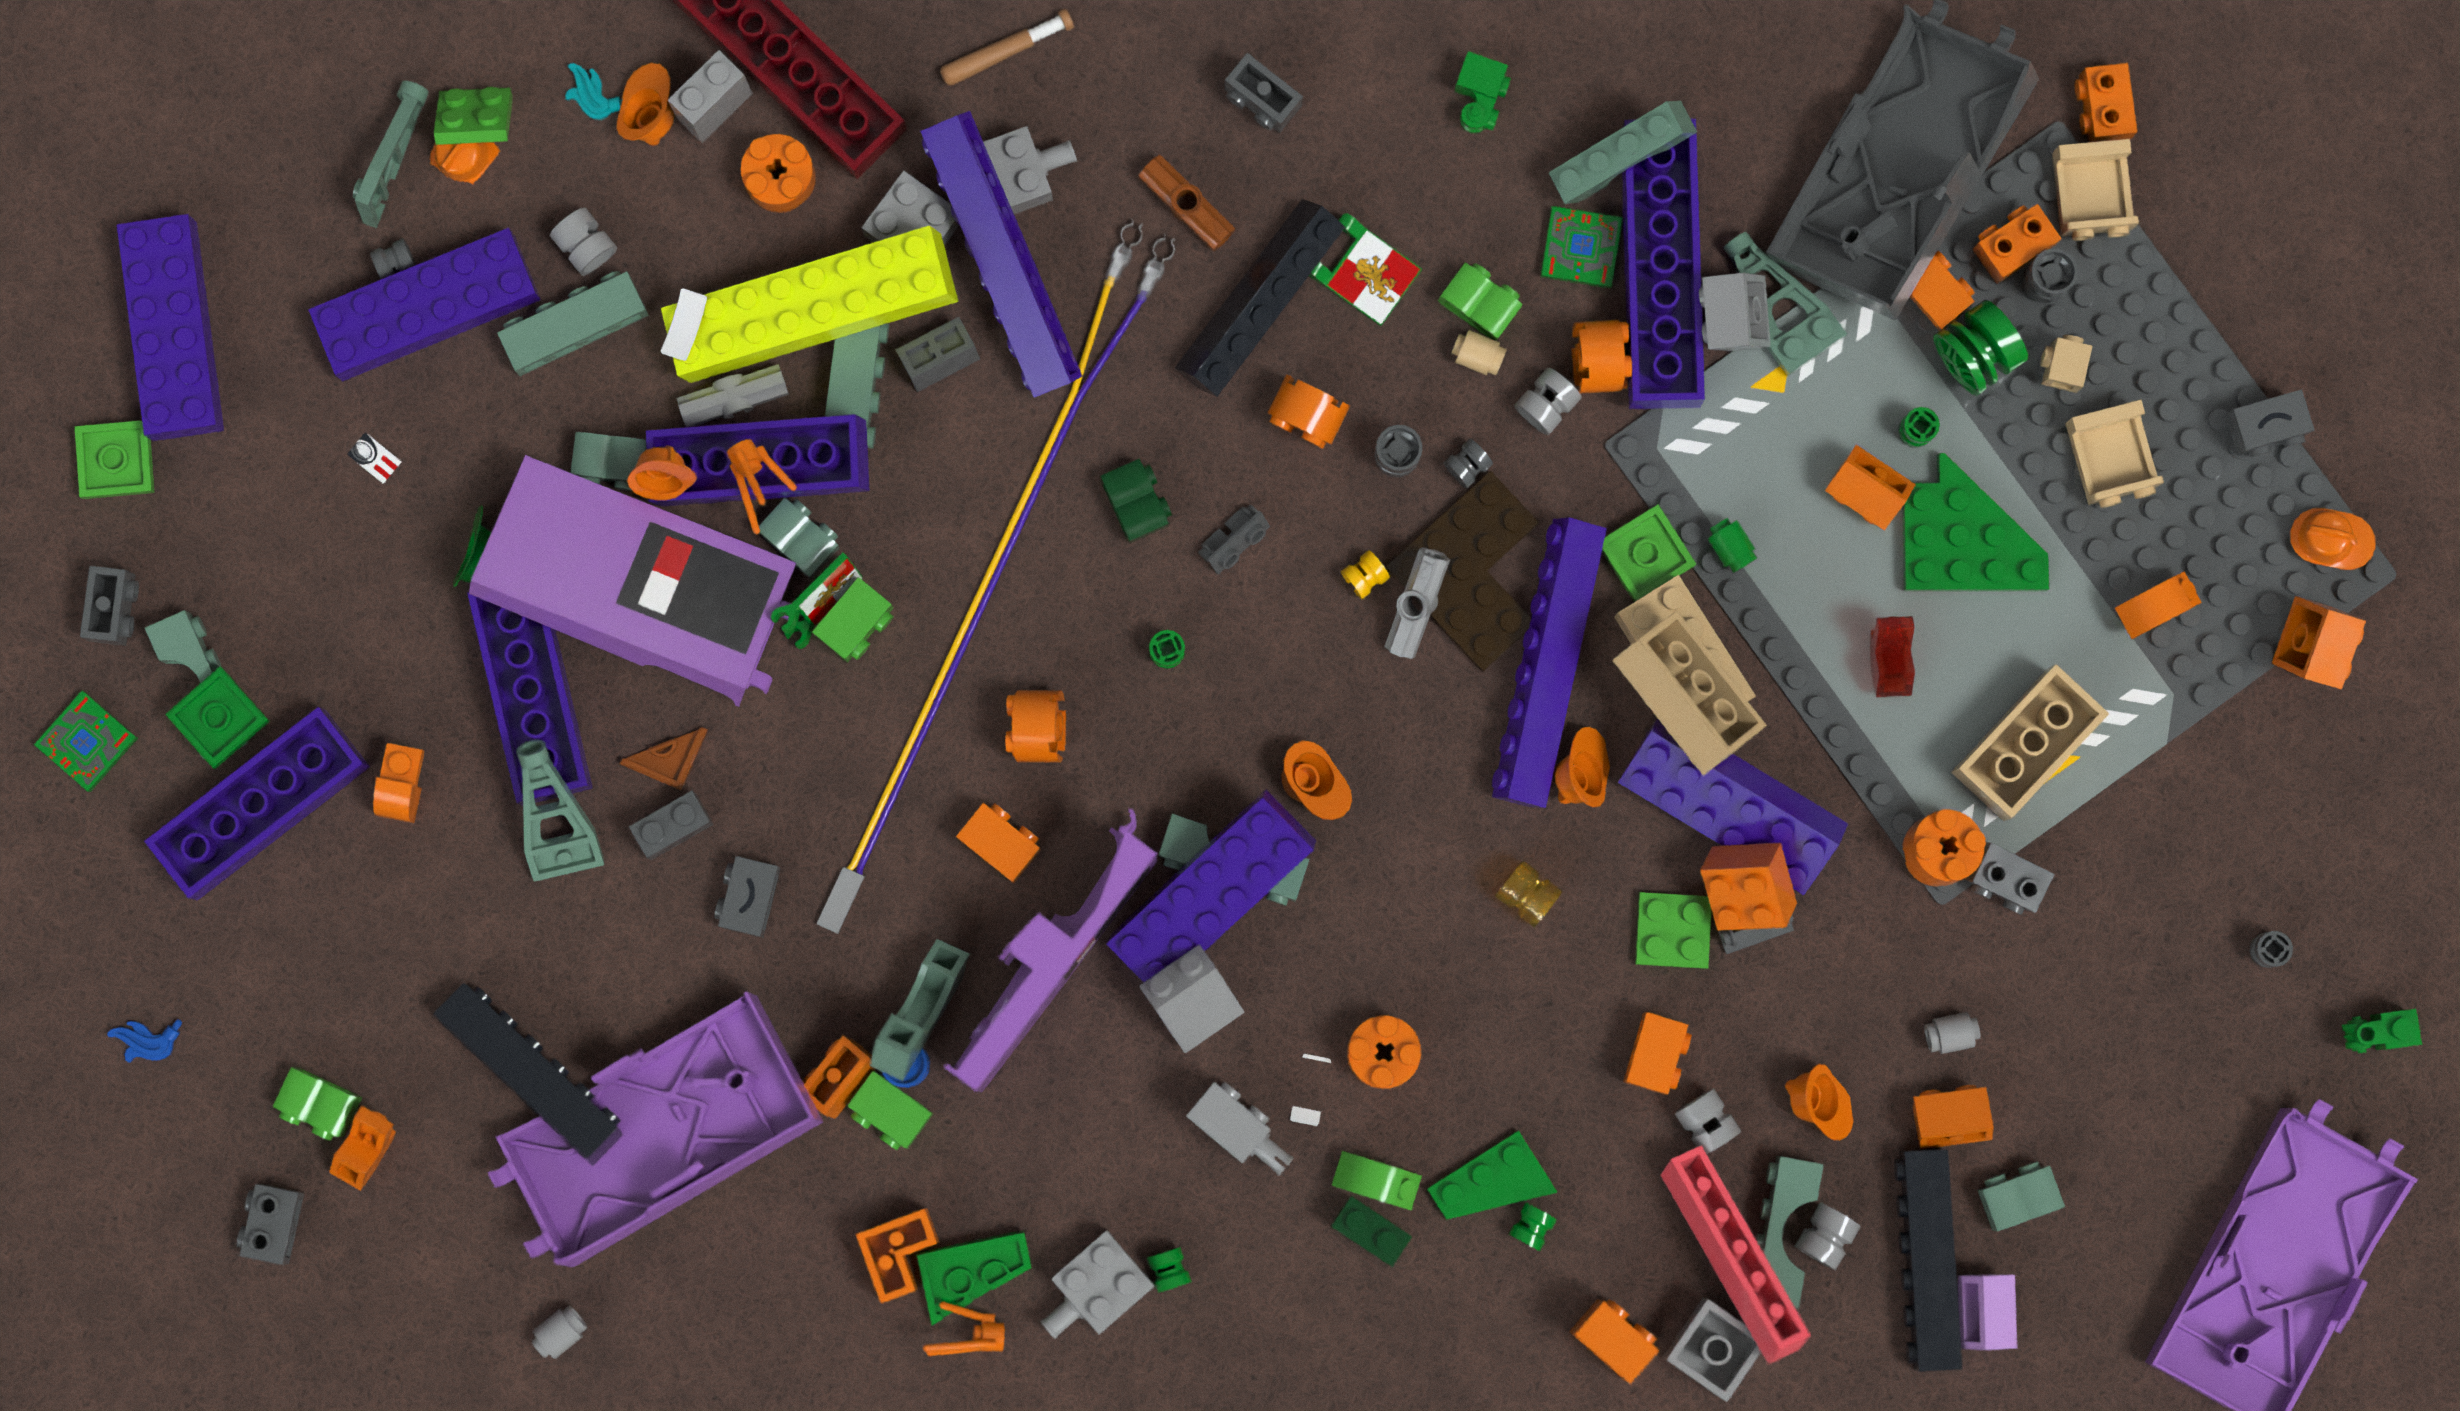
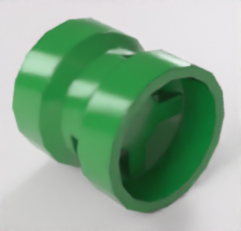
M1914 408L1899 424L1898 432L1900 439L1910 447L1919 448L1925 446L1939 432V418L1929 408Z
M1163 630L1153 636L1150 641L1149 652L1154 664L1160 668L1170 669L1181 663L1185 654V644L1178 633L1171 630Z
M1525 1202L1520 1211L1522 1217L1519 1223L1512 1226L1509 1235L1541 1251L1545 1243L1544 1236L1548 1230L1553 1229L1557 1219Z
M1181 1247L1146 1258L1149 1268L1156 1275L1154 1283L1157 1293L1192 1282L1189 1272L1182 1265L1184 1257ZM1175 1265V1268L1162 1272L1163 1268Z

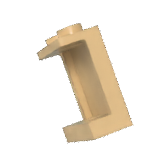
M2130 139L2059 145L2053 151L2052 157L2061 236H2072L2074 241L2092 239L2095 233L2108 232V237H2122L2129 235V230H2133L2139 224L2138 216L2133 215L2127 157L2131 154Z
M2142 400L2072 417L2065 423L2088 505L2099 503L2101 508L2113 506L2122 502V496L2133 493L2135 499L2156 494L2155 488L2164 483L2163 477L2157 476L2141 416L2145 414Z

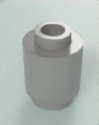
M1968 1012L1932 1019V1023L1924 1025L1926 1042L1931 1053L1939 1051L1940 1054L1973 1048L1976 1044L1975 1040L1981 1037L1977 1019L1970 1018Z
M569 1305L564 1310L561 1308L535 1328L533 1334L536 1338L531 1342L544 1358L550 1355L556 1359L583 1337L582 1332L588 1327L577 1311Z

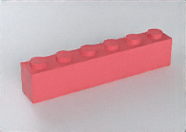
M1702 1145L1670 1159L1661 1177L1767 1363L1770 1364L1798 1351L1810 1337V1333Z

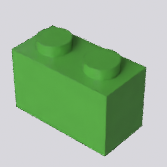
M858 577L812 633L847 663L852 657L858 660L869 648L870 643L867 639L875 630L881 633L894 616L890 614L893 606Z
M872 1071L848 1104V1107L854 1111L850 1116L852 1119L866 1129L872 1124L881 1130L883 1134L880 1136V1139L895 1150H898L900 1146L908 1149L934 1114L897 1086L888 1082L886 1078L876 1071Z

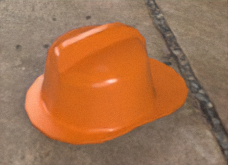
M650 63L641 66L631 75L626 83L616 126L619 135L625 140L634 141L639 139L651 146H657L660 138L673 125L674 112L668 102L671 78L668 71L660 64Z
M494 142L436 145L435 143L430 154V164L455 181L473 184L483 175L500 150Z
M666 445L664 448L654 447L642 452L635 468L630 472L627 482L629 488L634 493L644 498L670 500L677 498L693 485L697 477L695 472L685 466L680 454L675 452L672 446Z
M2312 508L2301 513L2294 520L2290 530V542L2295 553L2303 560L2317 565L2341 570H2354L2364 566L2372 558L2376 548L2375 535L2371 526L2363 518L2341 511Z
M1585 727L1576 732L1571 744L1570 754L1555 767L1554 776L1558 787V800L1562 804L1585 803L1593 808L1601 806L1604 802L1610 764L1605 739L1596 729Z
M1301 741L1293 744L1287 750L1283 760L1282 785L1285 792L1294 800L1302 802L1313 815L1321 819L1335 820L1343 817L1349 811L1352 803L1351 789L1343 775L1332 762L1330 756L1321 746L1314 742Z
M1817 1064L1810 1072L1803 1073L1796 1077V1079L1786 1082L1785 1088L1790 1095L1791 1108L1799 1119L1815 1123L1824 1135L1831 1140L1840 1141L1848 1136L1853 1126L1850 1096L1826 1065Z

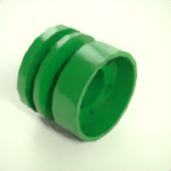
M1983 300L1964 314L1966 327L1959 322L1953 321L1948 326V331L1942 329L1933 336L1938 354L1950 374L1964 389L1975 396L1986 390V384L1992 386L1998 381L1995 368L2001 373L2008 375L2028 360L2027 349L2016 328L2007 316L1988 300Z

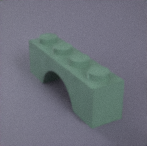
M1666 101L1548 173L1565 204L1579 203L1607 187L1610 181L1623 171L1655 154L1669 150L1697 133V130L1681 101Z
M183 610L145 628L158 660L165 664L186 665L197 675L200 683L221 666L214 649L207 650L202 637L207 635V631L199 616L193 617L191 613Z
M1172 814L1159 852V857L1165 859L1163 865L1179 871L1209 843L1207 826ZM1305 858L1274 886L1268 892L1266 900L1287 906L1288 900L1296 902L1310 859Z
M936 939L921 965L905 1003L897 1015L891 1014L876 1039L870 1066L902 1081L904 1080L962 982L969 953Z
M1776 1156L1775 1163L1769 1162L1766 1173V1184H1771L1769 1199L1763 1198L1759 1218L1760 1220H1765L1763 1235L1757 1234L1755 1239L1795 1308L1799 1309L1805 1272L1797 1268L1787 1257L1782 1243V1231L1787 1218L1797 1207L1818 1200L1824 1164Z

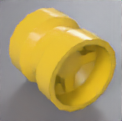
M1370 550L1361 555L1360 561L1357 564L1348 565L1341 571L1346 582H1351L1355 587L1354 592L1361 600L1371 593L1373 586L1376 584L1382 585L1391 578L1383 564Z

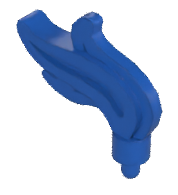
M177 1019L172 1026L168 1025L161 1035H154L146 1025L140 1022L129 1021L127 1025L132 1026L134 1030L119 1027L110 1030L107 1036L116 1037L130 1046L125 1052V1060L128 1063H131L135 1057L157 1061L166 1059L171 1055L174 1041L180 1034L178 1029L182 1025V1021Z

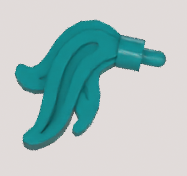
M574 63L568 65V68L574 73L577 88L569 89L566 92L565 98L567 101L571 99L576 100L582 110L594 120H603L611 113L620 111L622 99L619 96L607 99L602 95V81L595 70L590 68L589 72L592 74L590 79L588 73L581 66Z

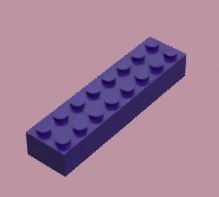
M1691 119L1696 128V119ZM1624 120L1622 128L1635 120ZM1695 133L1669 150L1655 154L1622 172L1626 322L1629 329L1627 356H1631L1632 376L1628 377L1629 409L1701 408L1705 400L1702 306L1699 300L1701 261L1697 136Z

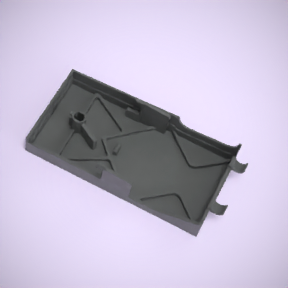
M1933 0V7L1925 17H1921L1906 4L1904 5V19L1901 28L1873 79L1863 93H1855L1766 252L1770 259L1788 273L1895 321L2039 81L2031 61L2008 52L2015 40L2016 32L2014 29L2001 24L1999 36L1992 44L1942 24L1949 7L1948 3L1942 0Z

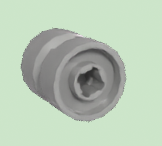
M586 208L578 209L568 215L550 233V237L562 252H570L569 261L581 276L592 273L610 259L617 250V246L605 231H597L599 224Z
M1547 367L1534 382L1535 390H1527L1514 407L1537 430L1549 436L1562 421L1561 413H1569L1582 396L1566 378L1557 371ZM1548 396L1554 399L1552 403L1547 399Z
M1714 1088L1698 1096L1674 1113L1685 1130H1692L1694 1133L1691 1140L1696 1148L1702 1145L1706 1154L1727 1143L1741 1132L1732 1115L1723 1113L1724 1103ZM1713 1118L1717 1126L1707 1132L1702 1125Z
M1819 1203L1810 1218L1813 1227L1803 1230L1794 1247L1836 1271L1845 1255L1843 1245L1852 1243L1861 1226L1835 1209Z

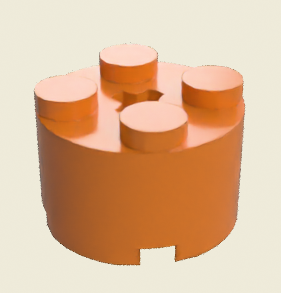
M771 134L753 140L741 162V177L750 197L763 209L771 212H788L800 206L812 194L816 179L812 160L804 145L790 136ZM777 167H782L785 173L780 174L779 179L775 180L772 173L777 171Z
M1619 320L1574 322L1572 338L1579 337V343L1575 344V348H1572L1574 383L1575 386H1579L1578 392L1580 394L1618 392L1626 389L1627 377L1632 376L1631 356H1625L1624 343L1629 341L1628 323L1620 322Z
M1286 374L1267 412L1271 415L1269 422L1289 433H1292L1294 427L1303 431L1301 438L1322 449L1326 443L1331 445L1350 405L1342 402L1340 408L1336 406L1338 401L1333 396L1300 380H1297L1294 386L1292 385L1294 378Z
M1017 690L1015 695L1007 696L1006 709L1007 716L1012 717V731L1006 732L1005 745L1006 751L1012 752V756L1015 757L1017 762H1062L1063 757L1057 753L1058 751H1065L1066 710H1059L1058 701H1065L1061 690Z
M1950 809L1936 811L1914 823L1907 831L1903 840L1905 864L1911 875L1925 885H1951L1970 876L1979 867L1984 855L1986 838L1977 824L1966 814ZM1941 842H1943L1946 845L1945 850L1948 853L1945 855L1941 852L1943 848L1942 844H1940Z
M1377 1016L1360 1024L1352 1033L1347 1047L1348 1064L1353 1074L1364 1084L1378 1089L1397 1087L1408 1081L1417 1070L1421 1058V1046L1415 1031L1406 1022L1393 1016ZM1378 1043L1383 1046L1388 1044L1392 1046L1393 1050L1389 1053L1392 1059L1389 1062L1386 1059L1378 1061L1374 1055L1378 1052L1376 1048Z

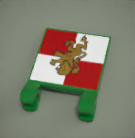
M1345 213L1339 222L1345 226L1343 232L1355 239L1354 243L1333 272H1330L1319 262L1309 276L1379 326H1382L1422 268L1365 228L1353 216Z
M842 553L792 604L776 608L771 614V620L777 623L782 616H788V622L781 629L787 639L794 632H801L802 636L800 640L796 641L795 646L798 649H803L810 641L813 628L828 614L858 577L862 579L863 576L848 556ZM799 614H801V616H802L805 620L797 622V621H798V618H799Z

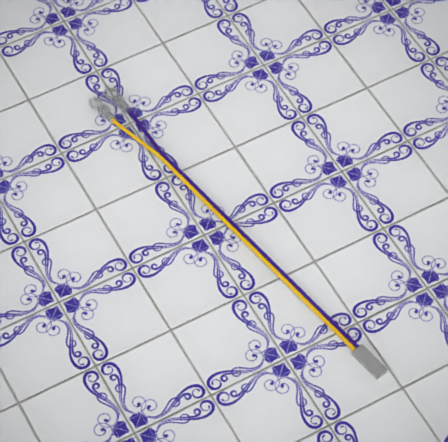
M1133 219L1132 224H1127L1122 228L1121 239L1123 243L1118 244L1111 254V263L1106 271L1103 283L1104 288L1079 363L1082 377L1110 289L1120 279L1123 270L1129 266L1133 256L1131 247L1138 245L1142 240L1140 228L1143 224H1140V240L1130 244V248L1123 246L1122 233L1127 227L1133 226ZM1165 238L1155 242L1153 246L1155 258H1151L1143 269V278L1138 286L1134 305L1079 392L1078 389L1082 377L1073 382L1068 398L851 863L846 868H842L818 919L817 924L838 934L865 878L863 876V869L1084 395L1141 305L1152 294L1156 283L1162 279L1165 272L1163 261L1170 260L1174 255L1173 250L1170 257L1162 259V263L1156 261L1157 255L1154 252V248L1157 243L1165 241ZM1175 238L1171 240V245L1173 246V249L1174 244L1172 242L1175 241Z

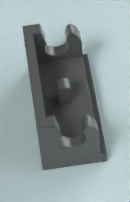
M959 317L896 349L917 392L980 360L976 347Z

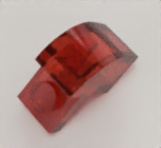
M1913 616L1876 618L1875 630H1871L1870 665L1876 697L1912 696L1915 677L1911 653L1915 628Z

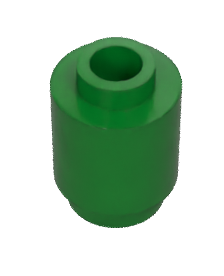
M1726 518L1710 528L1713 535L1707 540L1725 568L1729 566L1731 571L1735 573L1757 559L1753 552L1756 548L1738 520L1731 523Z

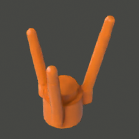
M747 439L733 445L726 454L732 463L730 468L735 475L754 534H759L760 528L744 477L747 478L760 505L765 504V499L754 476L763 467L760 462L763 461L791 491H795L797 486L772 460L764 446L756 448L754 442L751 439Z
M941 1302L940 1308L981 1321V1325H974L972 1341L927 1344L923 1347L928 1356L975 1351L1002 1352L1005 1333L1004 1322H995V1314L980 1313L958 1305Z

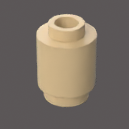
M1468 330L1466 336L1459 333L1452 354L1458 356L1455 362L1484 375H1487L1488 372L1497 375L1507 349L1499 346L1500 342Z

